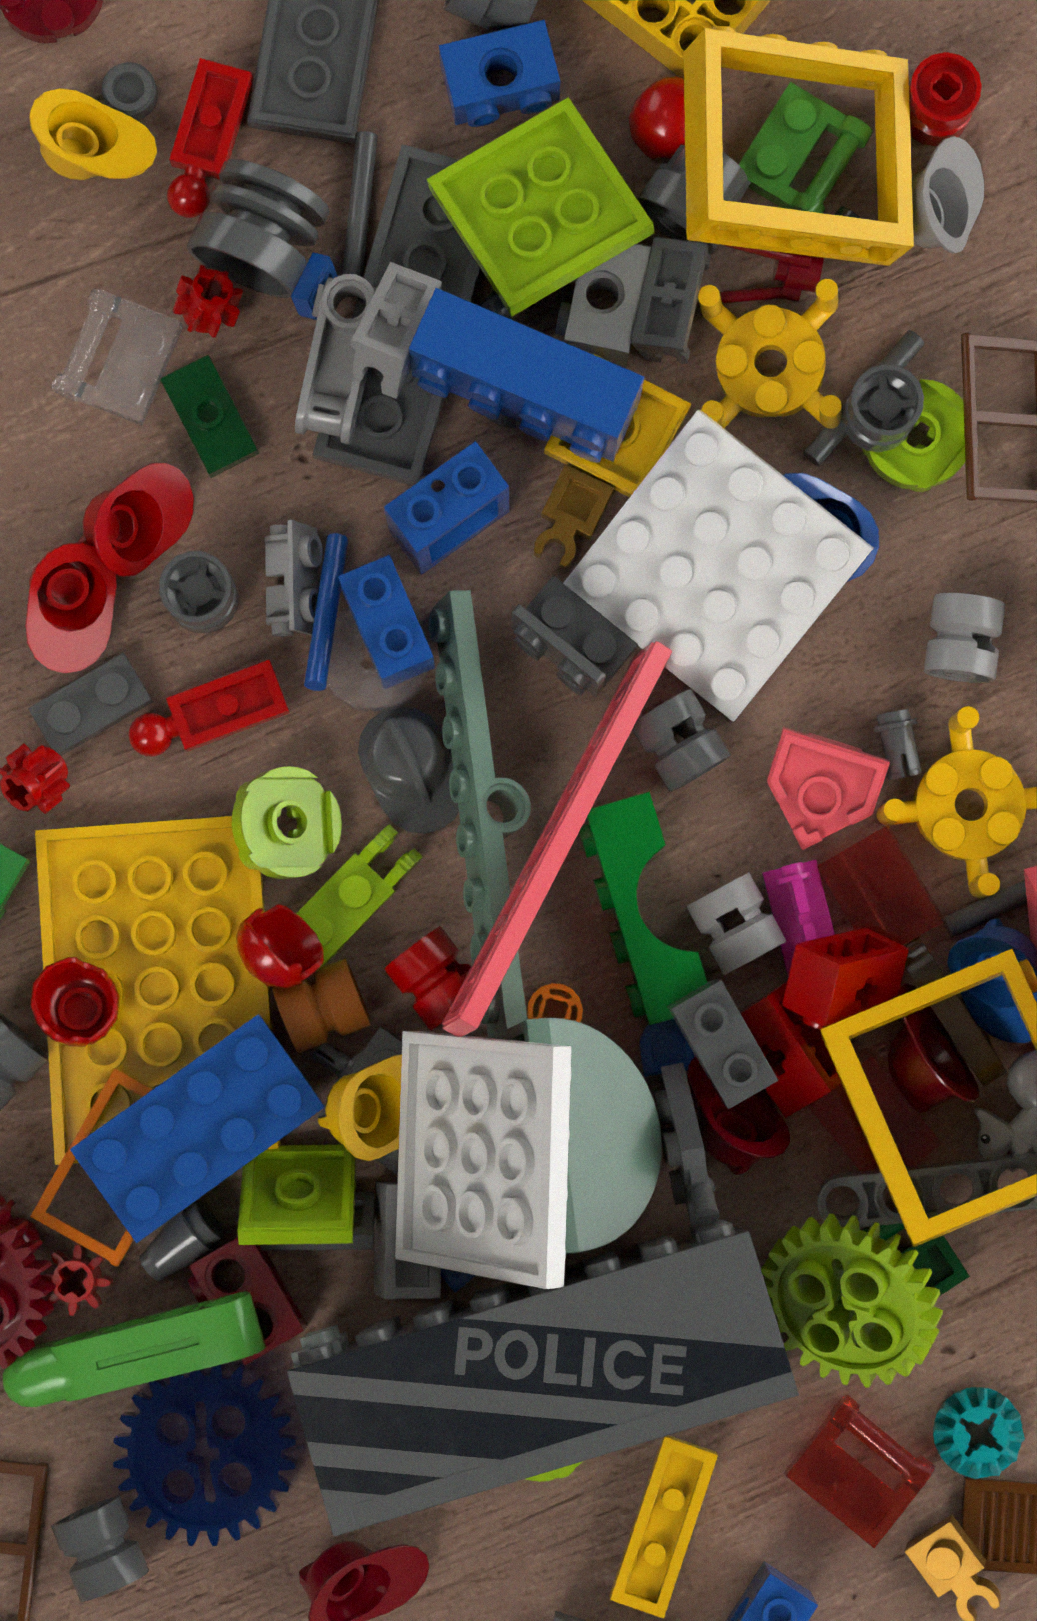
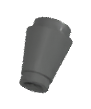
M195 1202L189 1208L186 1207L170 1219L147 1247V1250L139 1255L140 1262L146 1272L153 1279L160 1282L165 1277L217 1250V1242L224 1237L223 1228L207 1207L199 1202Z

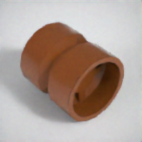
M346 958L317 969L314 982L310 983L306 979L292 988L272 987L284 1025L298 1054L326 1043L329 1031L334 1030L340 1035L346 1036L372 1025L358 984Z

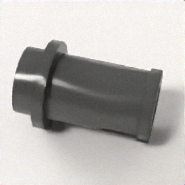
M909 708L876 715L878 726L873 727L874 732L880 731L885 759L890 761L887 774L888 780L905 777L901 754L903 755L907 776L922 774L923 769L920 766L912 726L917 724V718L911 719Z

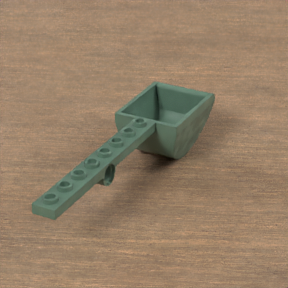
M471 590L449 591L430 612L429 634L431 640L437 642L440 662L436 668L435 681L439 695H444L447 716L443 720L442 736L445 747L451 749L453 770L449 778V790L452 801L458 803L460 825L456 832V845L460 857L465 858L468 879L464 883L463 899L466 910L472 913L475 934L471 938L470 954L472 963H474L510 894L504 839L527 822L531 811V803L527 792L519 783L508 778H495ZM487 801H491L500 807L503 813V823L494 820L489 815L486 806ZM517 951L481 1022L487 1026L488 1038L571 1046L570 1136L568 1141V1197L565 1250L566 1254L585 1252L616 1240L638 1220L648 1205L657 1183L661 1163L662 1141L658 1113L642 1074L630 1057L610 1038L588 1025L563 1018L527 1019L519 953Z

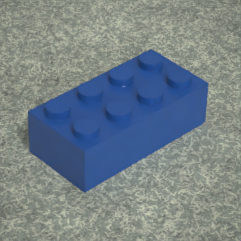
M435 288L408 349L412 376L419 379L417 385L425 391L443 398H447L449 392L470 400L468 407L485 417L498 419L500 414L519 421V429L524 433L543 441H549L552 435L570 443L569 450L572 453L595 463H599L602 457L614 462L640 402L645 378L640 374L438 288Z
M258 1014L76 1144L70 1151L132 1238L138 1243L318 1113L325 1105L264 1019Z

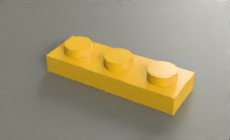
M670 1435L662 1437L609 1595L610 1600L664 1619L718 1457L716 1451Z

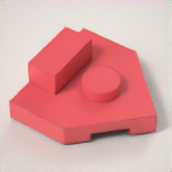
M783 727L766 781L792 828L801 849L804 850L822 841L823 838L873 815L890 761L862 752V749L813 733L805 734Z

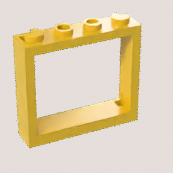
M727 26L704 28L684 51L687 240L890 266L914 247L908 59L890 57L881 50L871 49L858 52L838 49L835 44L830 42L806 44L787 41L786 37L779 34H766L762 36L736 33L733 28ZM721 68L874 90L878 221L724 200Z
M1013 949L820 1029L823 1041L913 1247L1037 1196V1174L928 1219L850 1039L1002 975L1037 1051V1002L1033 993L1037 992V977L1028 959L1018 962Z

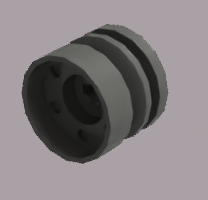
M228 159L223 163L219 172V177L223 184L213 186L210 192L212 201L226 214L209 211L202 213L186 247L195 259L208 268L220 272L225 270L229 272V279L235 283L273 297L289 298L307 264L305 257L292 245L310 247L316 244L319 236L318 231L314 227H320L325 224L330 213L329 207L317 194L281 172L245 160Z

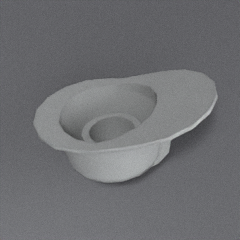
M954 136L943 139L934 150L926 168L912 177L914 244L919 247H943L944 250L952 254L963 251L970 231L980 213L984 200V178L981 164L972 147L961 138Z

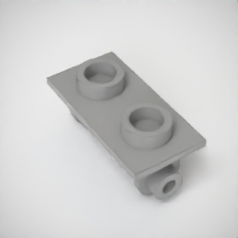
M287 520V525L270 526V535L264 537L266 576H284V585L266 587V625L271 626L272 636H293L294 631L312 636L319 591L318 566L322 562L323 548L318 537V528L295 520Z

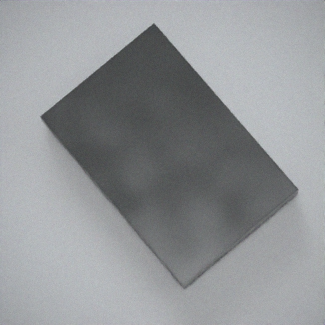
M268 0L247 120L249 128L355 144L379 0Z

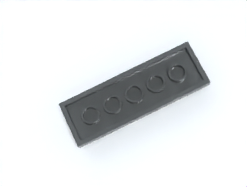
M401 145L363 277L373 287H378L389 263L392 262L442 281L441 290L472 303L481 268L431 193L427 182L429 177L459 161L458 159ZM357 298L352 319L363 313L366 307V303L360 298ZM369 367L351 443H341L338 436L318 433L313 457L317 460L413 486L422 478L444 398L431 394L417 385L419 379L412 376L411 370L397 399L382 394L381 381L383 374L378 369Z

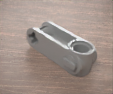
M343 274L335 278L328 277L325 285H318L312 316L317 317V322L296 413L295 433L304 435L307 430L338 436L341 443L350 444L352 441L368 369L361 381L356 380L352 372L355 349L351 348L350 345L377 289L361 276ZM347 297H358L366 303V307L358 317L346 319L336 312L338 304Z

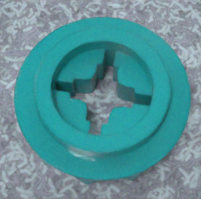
M969 1387L951 1395L939 1408L933 1426L934 1443L943 1461L955 1472L973 1479L999 1476L1011 1463L1017 1461L1018 1452L1025 1439L1021 1415L1014 1405L1001 1393L985 1387ZM994 1413L990 1419L991 1424L988 1427V1432L994 1437L993 1440L998 1443L997 1447L994 1448L990 1444L987 1446L979 1442L965 1454L969 1448L967 1444L970 1442L971 1435L965 1430L966 1427L959 1422L961 1418L969 1423L972 1421L980 1425Z

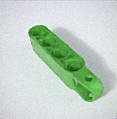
M248 1291L35 1345L34 1348L22 1357L17 1355L15 1362L4 1369L3 1388L9 1399L23 1407H39L64 1400L75 1401L237 1361L261 1352L266 1348V1344L251 1294Z

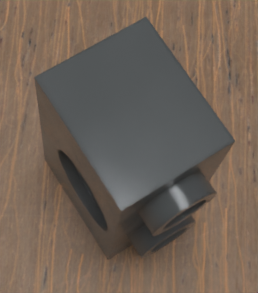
M715 978L667 1006L725 1107L730 1109L778 1081L722 980Z

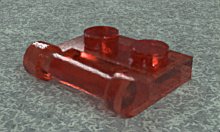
M845 1394L834 1405L826 1420L785 1470L784 1474L875 1549L927 1483L935 1470V1465L923 1455L917 1458L862 1414L859 1411L860 1404L848 1394ZM845 1429L902 1475L900 1482L894 1489L889 1487L835 1442Z

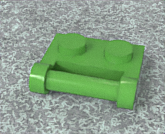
M790 82L738 165L746 173L747 181L751 182L748 188L779 207L824 213L825 207L823 203L857 148L865 147L873 131L859 118L843 114ZM825 130L837 136L838 139L806 191L798 192L790 186Z

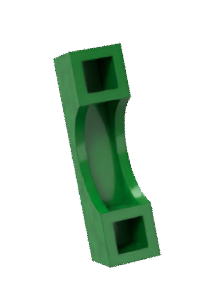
M649 791L592 808L586 818L587 824L582 825L579 831L586 858L596 856L602 873V877L593 879L602 911L612 909L618 930L609 932L618 965L628 962L634 983L625 986L633 1016L637 1018L644 1015L648 1026L673 1019L667 1006L707 983L699 953L679 950L661 942L649 931L639 913L637 886L641 872L647 862L666 845Z

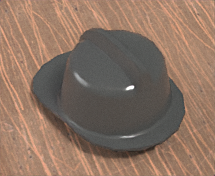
M398 706L383 710L369 720L360 735L358 755L372 790L381 808L392 823L408 832L426 834L441 830L452 822L459 812L458 803L452 801L449 790V778L453 770L451 749L445 747L442 731L431 716L416 708Z

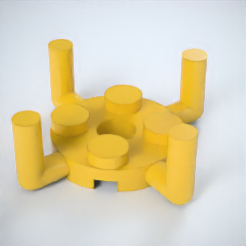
M823 279L817 284L816 300L802 315L776 305L768 304L737 318L722 305L720 292L717 287L705 285L699 290L698 300L702 316L723 334L717 349L716 369L725 397L720 402L710 400L704 403L701 410L723 428L741 411L750 416L760 418L785 417L793 415L803 408L826 428L832 429L841 423L842 404L840 399L835 395L824 397L819 392L825 373L826 356L823 342L817 330L838 308V286L833 280ZM767 350L779 351L787 360L784 371L774 377H766L760 374L755 367L758 356Z
M966 706L953 714L948 722L952 753L937 760L928 768L915 790L913 801L902 802L899 799H891L878 808L877 819L883 825L916 822L920 833L936 849L953 859L965 861L969 892L976 898H984L997 893L1000 888L999 878L995 874L989 873L987 857L1004 850L1018 837L1025 820L1026 810L1037 809V787L1023 788L1022 782L1013 770L1012 765L1002 757L985 751L974 750L971 729L978 724L979 713L975 708ZM961 791H975L983 799L984 811L978 820H965L956 812L955 799Z

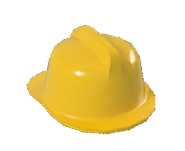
M61 88L46 91L34 100L30 110L31 130L39 142L42 157L53 171L65 178L86 180L102 176L109 179H128L143 174L153 165L157 154L155 138L148 128L131 116L108 107L77 90Z
M402 1054L391 1056L339 1079L332 1086L327 1096L325 1114L317 1118L318 1124L329 1129L335 1139L344 1145L355 1158L371 1161L382 1158L399 1149Z

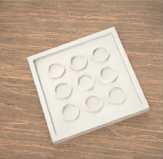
M697 410L568 576L564 584L634 640L640 648L644 649L650 643L658 641L671 649L672 653L665 668L734 722L874 547L702 410Z
M403 1031L395 1259L543 1289L564 1287L566 1206L568 1197V1141L570 1136L571 1046L475 1036L457 1037L452 1034L425 1031Z

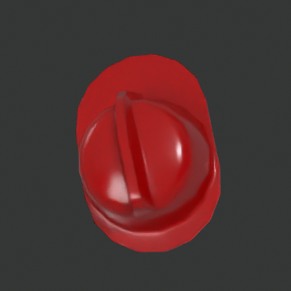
M150 463L136 470L115 488L103 491L90 501L85 509L82 521L83 535L79 538L78 542L95 546L99 559L110 572L121 577L139 574L172 547L187 531L193 515L194 496L188 479L180 469L167 463Z
M82 542L63 544L49 551L33 568L29 579L25 622L26 641L34 658L47 669L61 673L82 671L95 663L107 647L111 634L114 600L117 589L116 574L110 572L101 562L95 546Z

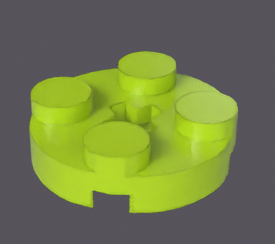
M920 379L919 383L924 395L923 411L914 427L918 426L920 422L925 423L929 427L926 437L932 441L931 444L927 447L919 444L914 448L906 442V438L896 448L884 452L866 451L862 448L869 464L881 478L896 487L911 489L915 492H925L932 487L944 484L955 476L965 463L963 399L954 390L940 382Z
M279 767L262 772L251 781L245 782L239 787L236 792V801L232 812V832L239 849V858L246 867L258 870L271 878L293 879L316 872L322 867L319 865L325 861L328 854L334 853L339 844L342 830L340 808L330 790L324 791L321 784L314 780V778H318L317 776L299 767ZM282 808H286L289 818L296 819L297 829L290 830L288 837L284 836L277 826V817L281 816Z

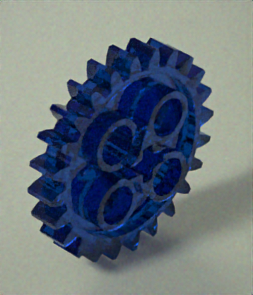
M224 1364L213 1366L210 1373H205L204 1369L190 1372L188 1376L181 1374L169 1377L170 1383L168 1385L162 1379L148 1382L154 1396L150 1397L145 1393L137 1391L131 1399L140 1410V1413L124 1412L120 1416L119 1420L132 1430L131 1433L118 1434L113 1441L114 1444L128 1449V1454L117 1458L113 1462L114 1468L129 1469L130 1476L122 1481L118 1488L120 1491L136 1489L139 1494L129 1507L131 1511L139 1510L145 1506L152 1510L145 1525L147 1528H151L161 1519L168 1522L165 1538L167 1540H171L179 1528L187 1529L188 1546L195 1544L201 1531H207L212 1547L217 1546L220 1542L222 1529L227 1528L235 1541L240 1540L243 1535L241 1521L245 1519L254 1528H260L263 1520L258 1508L262 1507L275 1513L280 1505L271 1493V1490L288 1492L291 1483L280 1475L279 1472L295 1469L297 1465L296 1459L283 1454L284 1449L294 1446L298 1441L295 1435L281 1434V1428L291 1421L292 1415L291 1413L274 1414L272 1409L281 1398L279 1392L266 1398L259 1394L265 1381L263 1376L254 1380L250 1385L243 1382L245 1365L241 1364L233 1372L232 1376L225 1375ZM198 1401L204 1402L206 1406L207 1444L209 1448H218L219 1453L210 1462L212 1484L216 1493V1500L214 1502H209L205 1495L206 1476L204 1458L202 1455H193L192 1451L199 1445L202 1439L200 1422L196 1412V1403ZM227 1405L238 1408L244 1415L245 1428L235 1434L223 1431L218 1426L216 1420V1413L220 1407ZM177 1413L185 1418L189 1427L188 1436L185 1439L179 1441L171 1440L164 1435L160 1426L161 1418L164 1414ZM230 1463H240L246 1466L252 1477L251 1485L243 1490L230 1488L224 1482L222 1476L223 1468ZM174 1470H183L189 1473L194 1479L195 1492L187 1497H179L173 1494L167 1485L168 1473Z

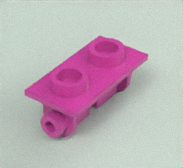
M816 860L794 863L779 869L762 872L772 915L786 939V942L781 944L780 948L788 977L796 943L835 935Z

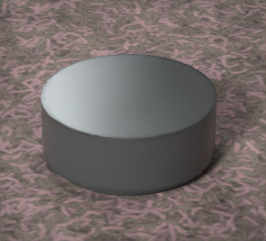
M132 62L118 64L107 72L102 82V96L106 106L131 116L136 120L143 119L149 115L157 103L158 90L154 78L140 64Z

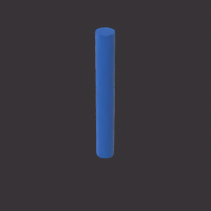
M338 533L329 534L326 539L304 686L314 691L325 690L328 679L341 593L338 576L344 573L348 538Z

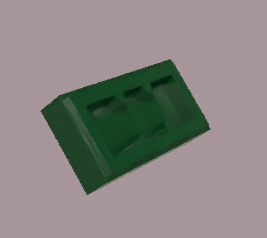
M209 354L160 378L210 478L259 454Z

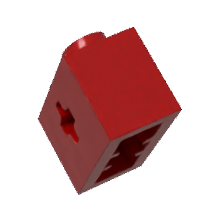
M868 928L796 943L782 1006L803 1016L802 1021L808 1026L823 1029L898 997L909 948Z
M787 981L740 1011L741 1016L778 1079L777 1082L768 1086L765 1090L770 1098L774 1100L785 1118L830 1093L842 1083L823 1041L820 1029L808 1026L802 1021L803 1016L782 1006Z

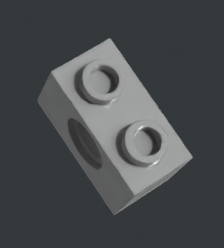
M635 244L572 281L571 283H576L572 303L561 302L555 334L563 335L564 342L593 355L596 354L614 364L627 366L631 338L651 247ZM604 289L614 295L616 303L608 309L600 310L592 307L586 297L594 290Z

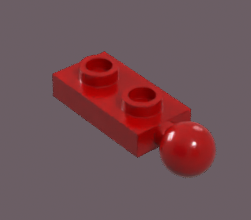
M203 58L199 59L169 158L172 167L185 170L184 174L176 177L170 183L167 190L168 204L177 215L185 218H194L204 213L208 208L211 197L205 178L208 176L220 180L219 172L222 165L231 158L254 81L252 72Z
M268 659L166 698L172 715L166 718L156 713L140 715L132 722L129 728V741L137 753L146 757H155L167 751L172 743V739L180 736L184 749L189 752L287 715L290 711L272 663Z

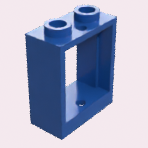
M475 441L384 506L389 532L422 575L509 513V485ZM436 480H441L445 484V488L439 492H435L431 488L432 483Z

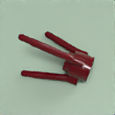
M724 245L774 259L773 280L782 281V286L720 292L721 303L771 299L799 302L802 291L816 292V286L820 282L823 257Z

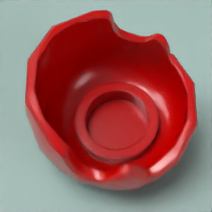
M666 77L652 83L635 99L628 117L632 140L651 159L659 157L671 159L681 144L685 146L684 78Z
M277 904L263 912L262 908H258L238 928L236 934L238 954L247 971L266 986L292 988L311 976L324 962V948L317 934L302 917L286 906Z
M67 957L47 965L35 980L32 988L31 1008L36 1023L45 1035L61 1044L71 1047H85L88 1044L93 1045L105 1038L118 1020L120 996L112 979L108 977L104 969L83 962L77 957Z

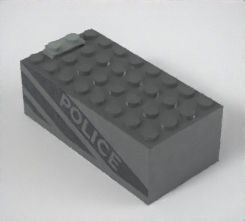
M718 1219L717 1222L711 1225H697L689 1228L692 1238L676 1243L675 1239L673 1240L670 1236L664 1235L635 1244L638 1255L619 1260L614 1251L582 1260L585 1271L565 1276L564 1287L543 1289L527 1285L528 1288L509 1293L507 1284H502L474 1293L473 1298H471L472 1301H469L470 1305L455 1310L453 1300L420 1309V1312L412 1319L413 1323L401 1326L399 1316L367 1325V1328H364L363 1331L359 1332V1335L355 1336L356 1340L349 1342L347 1334L339 1332L338 1325L316 1330L299 1338L302 1347L291 1353L294 1365L287 1370V1374L333 1537L799 1396L749 1231L733 1226L732 1222L729 1223L728 1221Z

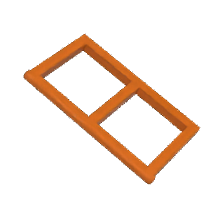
M114 1068L30 1217L107 1259L111 1265L118 1267L134 1240L127 1229L116 1249H113L47 1212L76 1160L70 1149L91 1134L118 1085L121 1084L142 1097L153 1090L142 1082Z

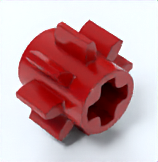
M200 265L194 280L184 275L180 277L176 289L179 296L176 299L173 313L183 315L184 321L188 325V332L209 333L212 338H215L222 323L233 328L236 325L240 314L237 306L240 303L243 290L233 288V284L228 277L229 272L226 270L220 272L214 269H206L204 265Z
M23 743L5 757L7 764L0 768V774L3 776L0 787L4 797L12 806L28 812L37 805L40 811L46 814L63 800L61 794L70 788V784L66 781L68 768L64 759L55 750L40 745L32 752Z
M80 1244L75 1246L73 1258L69 1260L59 1250L52 1253V1260L58 1267L54 1272L41 1275V1279L56 1285V1288L53 1290L54 1293L48 1298L47 1302L54 1304L62 1300L69 1303L68 1312L70 1316L78 1314L81 1301L84 1299L95 1309L102 1305V1300L96 1291L99 1287L109 1286L114 1281L109 1276H102L99 1266L104 1263L105 1258L97 1256L94 1259L86 1257V1249ZM67 1268L73 1272L83 1268L87 1272L88 1276L82 1282L87 1291L81 1287L73 1291L68 1288L66 1282L71 1278V1274Z

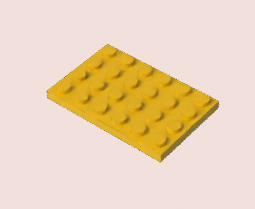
M232 816L35 830L43 970L47 965L67 957H77L83 962L104 969L108 977L112 979L120 996L118 1020L107 1036L95 1044H88L85 1047H71L55 1042L47 1036L55 1165H60L114 1068L154 1089L258 1014L261 1015L273 1032L270 986H266L247 971L237 950L236 934L240 924L258 908H262L263 912H265L263 875L258 870L249 869L240 860L239 849L232 832ZM119 1084L91 1134L141 1099L142 1096ZM280 1140L268 1149L280 1148Z

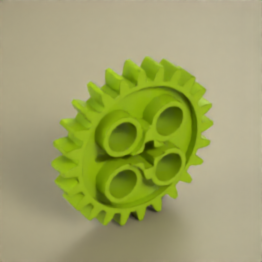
M829 1214L822 1226L813 1217H809L801 1229L793 1225L783 1239H778L768 1254L769 1258L761 1268V1272L765 1276L764 1282L774 1314L777 1315L776 1321L780 1333L786 1332L788 1335L784 1343L785 1350L788 1351L797 1347L802 1350L803 1354L800 1359V1365L803 1367L813 1360L819 1362L820 1377L825 1378L831 1369L839 1371L842 1385L846 1386L853 1374H858L865 1388H870L876 1375L886 1385L892 1383L897 1372L904 1377L909 1376L915 1363L919 1365L923 1363L940 1331L936 1326L943 1315V1310L934 1306L941 1294L940 1290L925 1287L932 1274L931 1269H914L912 1264L919 1254L918 1251L911 1250L903 1254L898 1251L897 1247L901 1238L898 1234L891 1236L887 1241L879 1238L880 1224L877 1222L870 1227L868 1232L860 1230L859 1221L855 1215L851 1216L845 1227L840 1226L834 1214Z

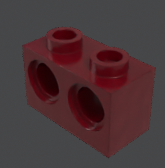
M237 1237L189 1266L194 1276L188 1279V1284L198 1303L248 1291L251 1294L254 1307L262 1309L270 1315L273 1321V1329L269 1336L264 1337L266 1348L259 1353L241 1359L244 1365L300 1334L307 1328L306 1320L267 1251H261L260 1245H239ZM233 1259L242 1265L245 1272V1280L240 1288L228 1289L218 1282L216 1268L221 1260Z

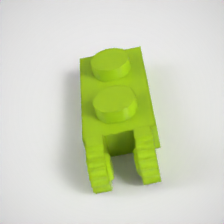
M390 824L359 855L355 853L296 913L314 930L324 948V962L320 968L324 967L396 893L393 889L423 857L415 848L410 852H406L395 863V867L382 879L369 864L380 853L385 852L395 841L398 832Z

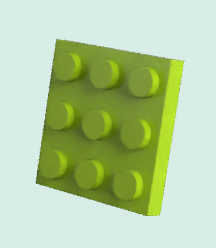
M569 97L427 179L431 193L511 316L654 234L653 222Z

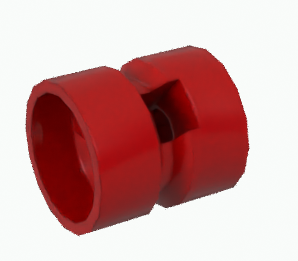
M949 52L933 54L920 62L909 82L910 137L921 144L938 146L943 139L954 136L960 137L980 101L982 90L979 72L972 62L959 54Z
M441 926L425 935L384 968L402 994L413 993L416 997L412 1007L430 1031H433L442 1024L472 967L469 963L459 964L457 962L459 949Z

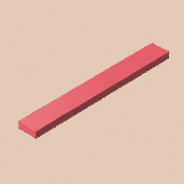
M652 642L636 654L625 672L442 1022V1029L452 1035L463 1037L476 1030L480 1025L672 653L671 649L660 642Z

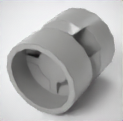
M935 594L930 627L937 632V637L927 642L923 672L933 677L959 682H994L996 680L999 650L992 645V639L1002 634L1006 604L994 598L974 594Z
M750 873L731 881L686 906L699 932L712 936L713 941L709 950L723 975L786 942L773 915L762 913L759 909L764 898ZM738 908L746 922L729 931L723 915Z

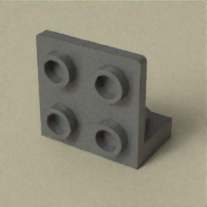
M554 575L526 609L518 604L511 613V627L516 635L513 641L533 659L539 661L544 655L557 665L556 668L559 670L556 674L557 678L580 696L587 690L597 697L638 647L634 640Z

